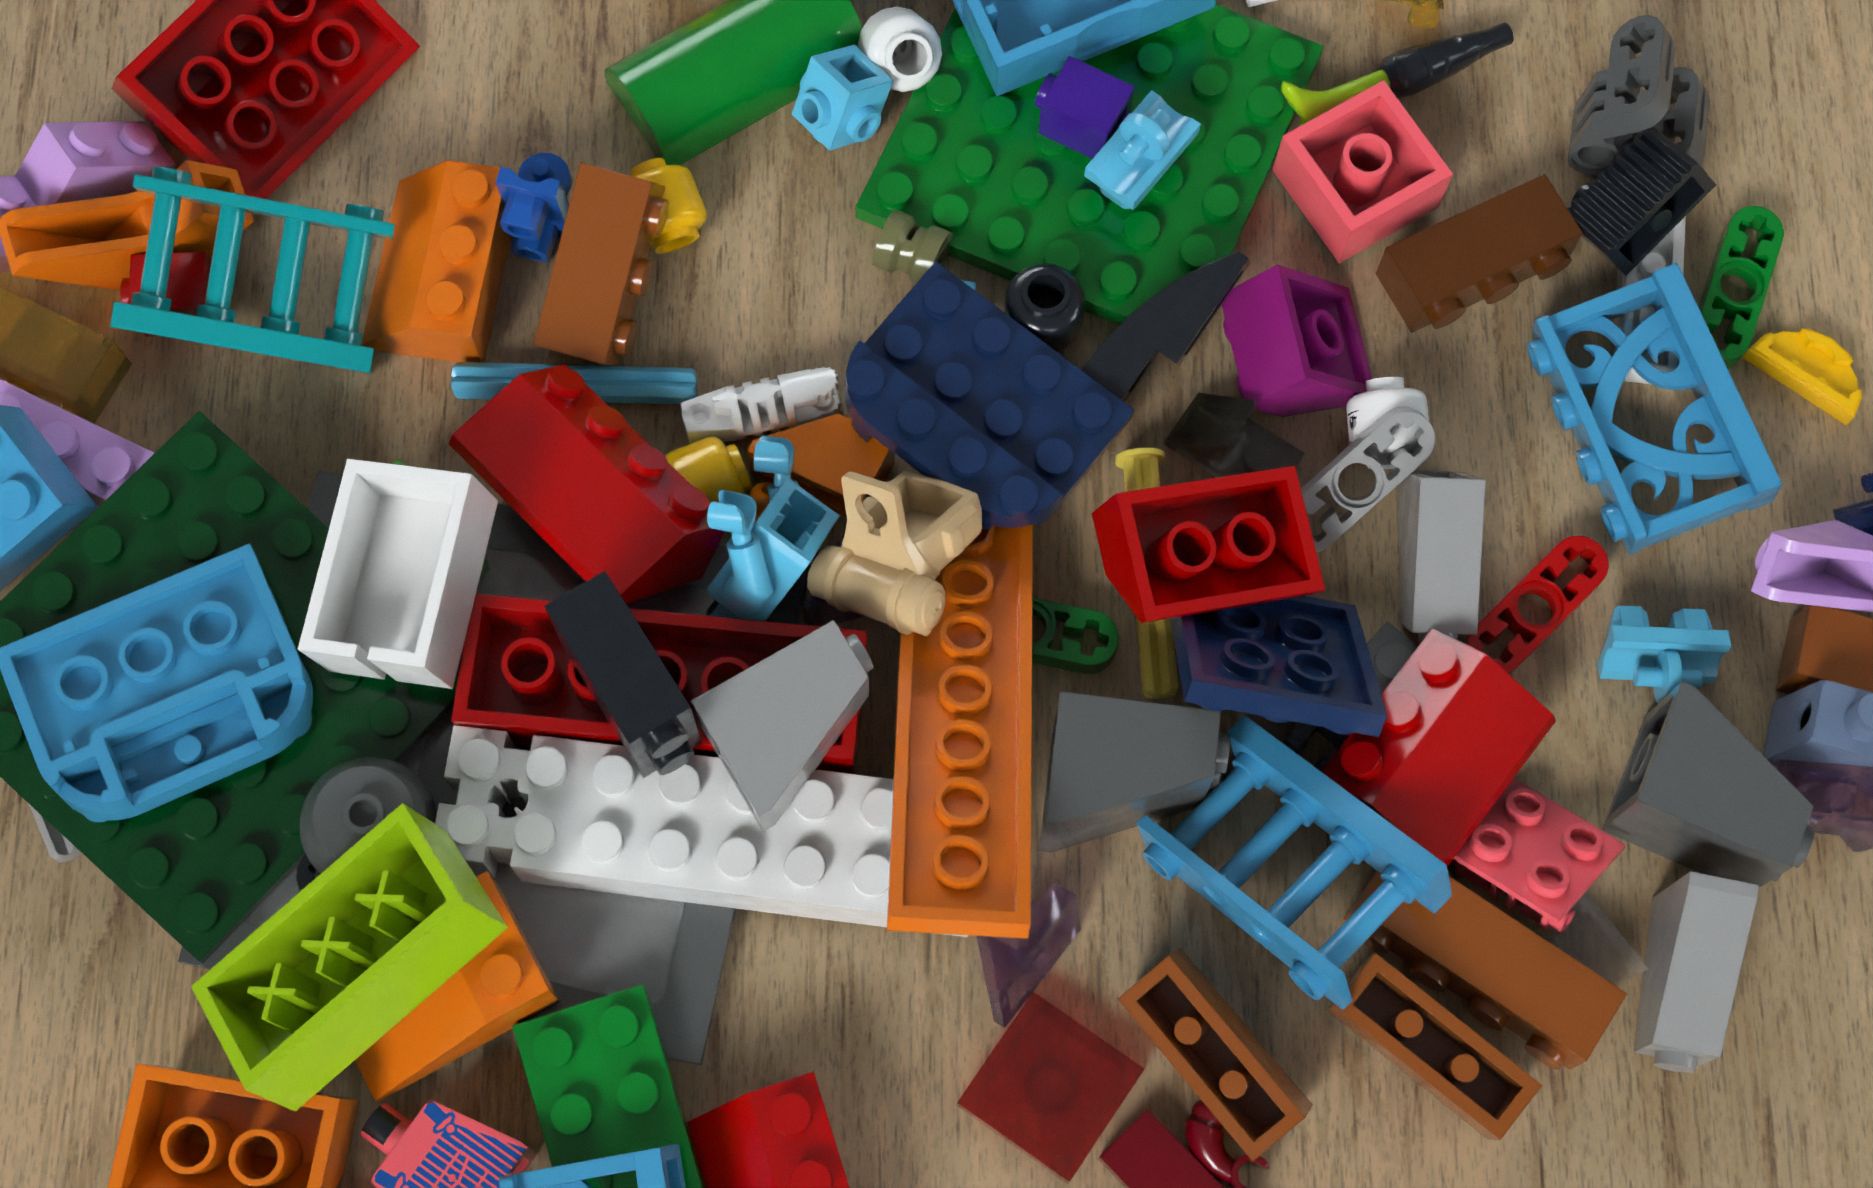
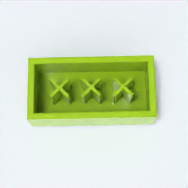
M402 803L197 980L191 988L244 1089L296 1112L503 933L508 926L448 832Z

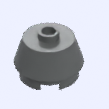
M357 758L333 767L313 785L302 806L299 823L300 838L309 861L321 874L402 803L435 823L437 814L428 788L410 769L395 761L384 758Z

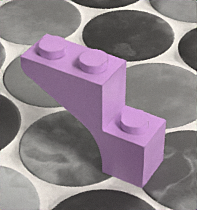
M145 121L44 123L16 175L0 176V218L5 213L18 208L133 193L137 191L133 187L135 174L151 177L153 166L173 169L175 162ZM0 236V272H9L11 269Z
M1838 520L1773 531L1770 537L1761 545L1755 559V568L1758 572L1751 592L1778 602L1873 612L1872 535Z

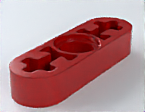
M1585 536L1565 538L1478 623L1477 634H1469L1463 643L1482 652L1484 649L1483 643L1486 645L1492 644L1508 628L1515 637L1500 655L1502 660L1495 658L1493 661L1511 675L1605 579L1609 569V561L1605 550L1595 540ZM1578 557L1584 559L1588 564L1583 572L1584 574L1576 575L1563 591L1553 583L1566 569L1569 561L1573 562ZM1534 594L1545 599L1551 609L1550 621L1541 625L1527 622L1519 613V598L1524 595Z

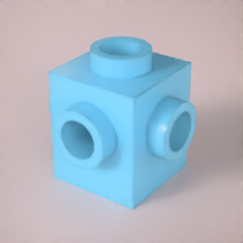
M856 45L811 56L807 70L800 81V90L791 115L829 151L856 142H864L872 138L880 126L881 113L894 80L871 61Z

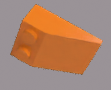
M488 871L476 878L508 928L355 1060L376 1102H380L511 1030L513 1025L523 1023L560 1003L504 893Z

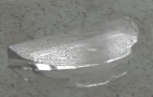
M1587 891L1572 907L1575 910V915L1563 933L1553 928L1546 932L1536 922L1537 934L1611 983L1624 982L1648 970L1647 966Z

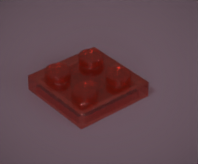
M1032 992L957 1102V1106L1069 1184L1145 1068L1041 996Z

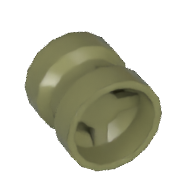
M895 209L891 212L881 230L874 249L872 265L888 272H894L898 269L909 274L912 282L917 283L935 261L944 266L949 253L948 244L953 238V233L935 225L927 229L916 224L913 216Z

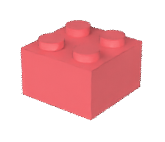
M1384 80L1283 135L1272 170L1339 264L1439 208L1453 176L1451 170Z

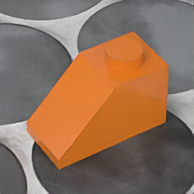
M839 413L767 435L786 438L791 441L795 450L791 480L798 481L801 488L844 517H846L841 478L847 472L852 471L885 482L895 463V453L874 437L867 443L852 427V419ZM760 438L755 439L747 450L751 473L774 483L775 473L754 471L755 445ZM862 494L861 501L863 502L870 495Z

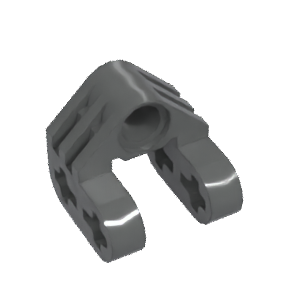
M1651 15L1638 16L1630 19L1618 29L1611 43L1608 69L1596 72L1576 102L1573 110L1568 162L1576 171L1598 177L1599 172L1606 171L1608 163L1615 161L1616 153L1625 141L1635 135L1642 134L1643 130L1655 127L1699 165L1702 163L1706 147L1710 104L1709 93L1693 70L1686 67L1674 68L1675 42L1657 17ZM1641 52V57L1637 58L1635 54ZM1644 86L1646 91L1640 92V87ZM1677 102L1676 108L1672 109L1670 104H1674ZM1679 136L1682 141L1675 143V137Z

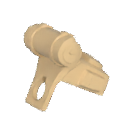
M905 470L888 482L849 471L841 478L847 517L842 546H827L813 560L807 579L809 592L815 597L826 600L827 604L835 607L836 610L842 612L852 611L888 624L889 627L897 629L898 632L905 635L913 631L927 636L940 621L946 603V592L943 586L935 581V579L940 575V571L962 553L964 548L981 532L982 508L978 494L940 479ZM862 494L870 495L863 502L861 501Z

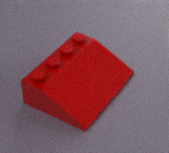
M196 0L116 76L111 89L152 129L188 159L195 162L236 169L245 195L267 199L420 45L375 0Z

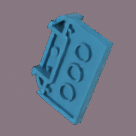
M250 543L0 648V670L42 777L71 808L93 822L122 820L140 815L264 761L286 749L296 738L304 735L312 724L313 687L311 678L301 660L258 557Z

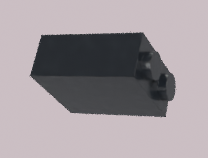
M606 571L601 572L545 605L544 607L562 647L642 777L645 778L656 770L659 775H666L686 764L694 756L692 749L702 743L691 707Z

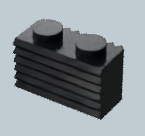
M1655 127L1643 130L1642 134L1635 135L1625 141L1617 151L1615 161L1608 163L1606 171L1599 172L1597 180L1590 181L1580 187L1572 198L1571 207L1567 209L1581 229L1582 237L1627 276L1716 184L1694 159Z

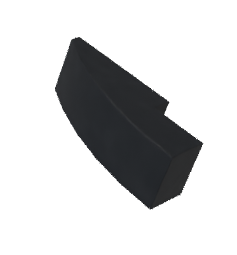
M1237 251L1203 265L1168 285L1129 315L1103 341L1081 370L1123 402H1126L1159 352L1180 366L1249 266V258Z

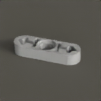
M1396 407L1387 411L1301 488L1306 512L1309 514L1317 512L1326 504L1324 497L1317 493L1324 486H1328L1334 500L1348 510L1341 517H1338L1334 508L1331 507L1320 517L1319 521L1323 531L1317 536L1312 534L1316 553L1328 548L1431 455L1435 445V432L1431 423L1421 412L1410 407ZM1397 423H1400L1405 428H1409L1415 423L1418 424L1420 428L1414 435L1419 443L1418 446L1410 452L1406 448L1401 447L1391 453L1387 460L1396 468L1388 475L1385 474L1379 461L1372 454L1364 451L1372 443H1375L1380 453L1384 452L1395 440L1390 430ZM1353 463H1362L1369 466L1375 476L1374 485L1371 490L1360 497L1347 496L1338 486L1340 473L1345 467Z

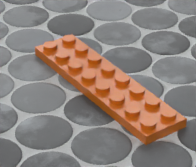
M1033 524L1017 528L992 525L990 530L982 528L980 534L964 548L962 553L948 563L935 579V581L943 586L946 592V603L942 617L938 624L932 628L931 633L927 636L913 631L908 635L900 633L887 931L1028 939L1031 925Z

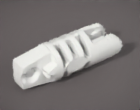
M816 367L813 370L807 369L777 375V379L769 380V377L759 379L760 383L752 384L751 381L742 383L743 386L734 388V385L723 387L681 403V413L688 441L691 444L710 436L717 437L723 442L739 441L746 439L745 436L754 434V437L763 435V432L770 430L771 433L779 432L780 428L788 427L790 429L838 414L842 411L841 396L836 391L839 390L838 374L831 367Z

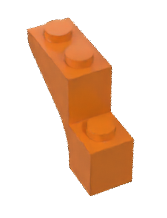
M186 160L176 169L192 174L191 185L245 195L236 169ZM136 191L118 196L18 208L5 213L0 218V236L12 276L120 290L122 279L129 278L131 254H146L155 195ZM181 200L173 253L206 251L210 260H212L220 207ZM246 212L243 231L254 222L252 214Z

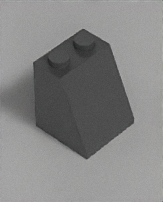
M1682 681L1644 717L1602 831L1699 873L1756 884L1761 887L1771 880L1777 881L1782 873L1792 867L1798 868L1804 862L1814 839V831L1806 828L1814 806L1696 687Z
M1060 691L1052 731L1039 851L1052 853L1137 827L1136 823L1145 814L1153 821L1195 809L1204 800L1208 789H1215L1219 785L1221 773H1226L1230 734L1219 732L1221 711Z

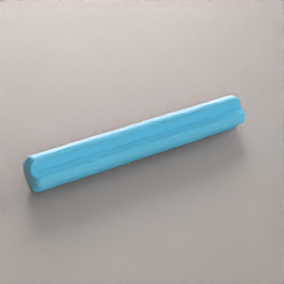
M458 362L452 368L451 389L454 396L459 399H492L519 374L564 364ZM567 365L570 369L580 374L585 384L604 402L681 404L684 401L697 397V375L692 368Z

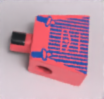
M431 1099L422 1107L413 1121L387 1102H384L371 1114L360 1133L363 1139L387 1155L371 1179L376 1188H500L499 1178L501 1176L525 1172L538 1154L519 1140Z

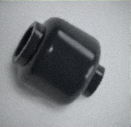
M1038 263L1024 268L1013 277L1005 293L1004 313L1056 352L1064 350L1077 338L1083 323L1085 294L1079 280L1070 271L1055 264Z

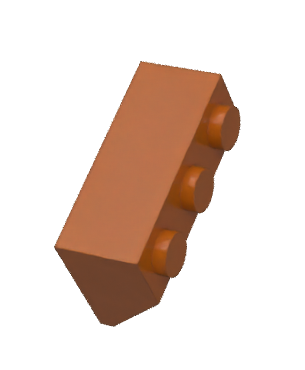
M446 160L399 180L389 223L395 224L393 240L385 239L363 332L362 346L374 348V351L452 362L485 361L511 241V235L504 232L500 225L505 208L495 184L500 167Z
M136 1063L107 1188H337L346 1167L360 1100L316 1093L295 1112L246 1091L240 1079L167 1066Z

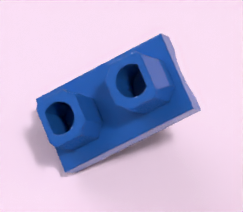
M538 153L530 156L522 163L518 170V176L512 169L500 167L495 184L505 205L500 225L504 232L514 236L511 243L513 254L521 258L549 263L557 237L561 238L569 208L567 195L571 190L572 176L567 163L561 157L553 153Z

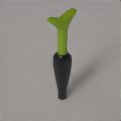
M1504 22L1485 30L1437 39L1400 49L1383 58L1376 72L1327 91L1302 89L1290 82L1283 81L1281 92L1289 105L1301 117V126L1383 80L1397 98L1415 95L1455 75L1487 54L1511 45L1514 41L1513 32L1509 24Z

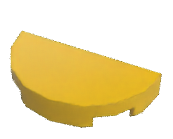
M1802 328L1799 332L1782 331L1776 334L1771 332L1763 335L1742 356L1744 360L1847 426L1854 419L1862 400V390L1858 389V379L1851 367V364L1854 362L1851 355L1833 338L1807 328Z

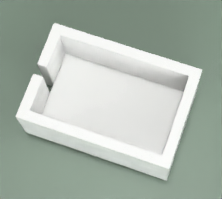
M347 459L298 650L329 672L385 679L386 674L399 682L453 689L498 500L469 473Z

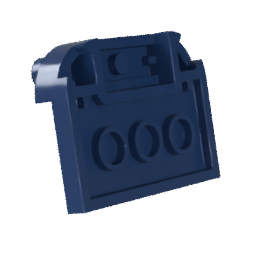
M936 261L865 343L861 341L857 343L848 361L844 386L845 402L852 418L851 425L859 436L867 443L874 437L924 476L940 479L977 493L982 508V528L990 530L992 525L1005 528L1023 527L1033 523L1040 525L1049 519L1131 420L1135 411Z

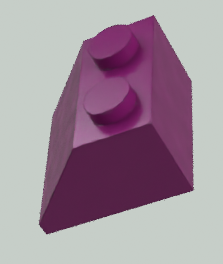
M1277 264L1234 287L1223 302L1222 308L1225 317L1223 328L1232 346L1238 371L1237 387L1242 398L1245 400L1246 408L1280 417L1346 407L1350 398L1359 393L1367 392L1366 381L1373 378L1349 287Z

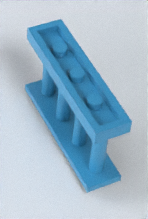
M1244 715L1227 732L1230 734V745L1235 760L1232 762L1234 770L1170 834L1145 814L1136 823L1146 847L1142 855L1146 862L1160 876L1168 881L1177 876L1291 969L1288 973L1291 979L1308 996L1317 1001L1326 996L1344 1010L1352 1002L1345 974L1340 967L1402 902L1411 904L1416 900L1435 914L1452 896L1447 865ZM1265 785L1281 797L1282 807L1217 872L1191 850L1252 788L1260 790ZM1314 822L1330 835L1329 838L1332 844L1266 911L1239 888L1301 825L1309 827ZM1364 860L1381 873L1380 878L1383 883L1318 951L1291 931L1289 927L1351 863L1359 865Z

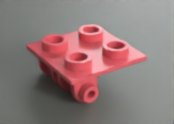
M1513 778L1450 864L1456 867L1455 875L1460 878H1467L1486 891L1489 889L1488 895L1495 900L1504 891L1507 892L1508 897L1505 903L1507 908L1514 910L1523 902L1521 913L1540 924L1539 927L1547 932L1553 928L1563 933L1575 915V910L1572 907L1620 855L1626 845L1516 778Z

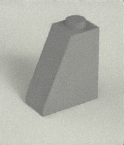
M1414 470L1397 485L1401 625L1411 632L1419 633V642L1424 640L1431 629H1435L1456 640L1458 634H1477L1486 479L1460 471Z
M834 620L691 700L698 723L763 832L778 822L869 696V677L867 672L874 669L873 663L859 638L854 633L845 638Z
M1690 871L1652 898L1634 1053L1655 1057L1654 1066L1681 1073L1696 1072V1066H1701L1721 1056L1757 903L1759 885Z

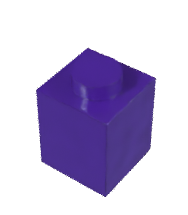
M1069 56L1058 76L1049 73L1037 93L1034 105L1041 109L1038 133L1093 159L1120 128L1122 121L1131 112L1135 86Z

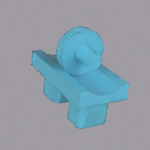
M1151 90L1138 107L1128 114L1120 124V128L1085 167L1084 176L1099 186L1101 193L1123 209L1130 208L1134 210L1198 135L1201 124L1193 118L1183 116L1173 110L1160 95Z
M1617 606L1609 621L1607 639L1597 662L1599 679L1633 680L1634 686L1653 687L1657 704L1682 681L1697 689L1701 688L1702 683L1714 684L1720 660L1724 653H1728L1731 648L1729 631L1713 630L1705 609L1683 608L1672 613L1667 627H1650L1647 611L1643 610L1641 606Z

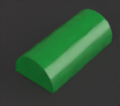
M728 0L605 69L606 83L657 158H663L666 165H681L796 100L800 90V81L807 70L811 56L851 45L858 47L862 25L850 0Z

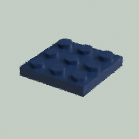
M1304 595L1170 618L1185 702L1195 703L1211 711L1228 709L1260 715L1277 723L1293 721L1321 726L1338 734L1359 733L1376 737L1380 736L1387 718V712L1356 605Z

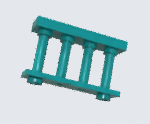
M153 166L151 177L135 174L133 187L139 192L155 195L140 291L139 293H132L131 304L114 301L110 327L365 373L371 372L374 348L362 346L364 334L358 333L373 236L393 240L395 224L382 222L383 210L356 204H346L345 214L210 189L191 185V173ZM181 200L220 207L205 304H198L196 316L170 312L172 299L165 298ZM246 212L285 219L269 317L262 316L260 328L235 323L236 311L230 310ZM310 224L348 231L332 328L326 327L324 339L298 335L300 322L294 321Z

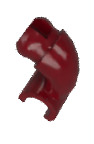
M1202 1100L1197 1101L1193 1106L1190 1119H1186L1185 1136L1190 1151L1211 1175L1229 1183L1231 1188H1247L1239 1181L1238 1172L1241 1165L1251 1163L1260 1169L1268 1170L1270 1169L1269 1164L1261 1156L1254 1161L1248 1155H1243L1238 1159L1230 1156L1224 1146L1223 1125Z

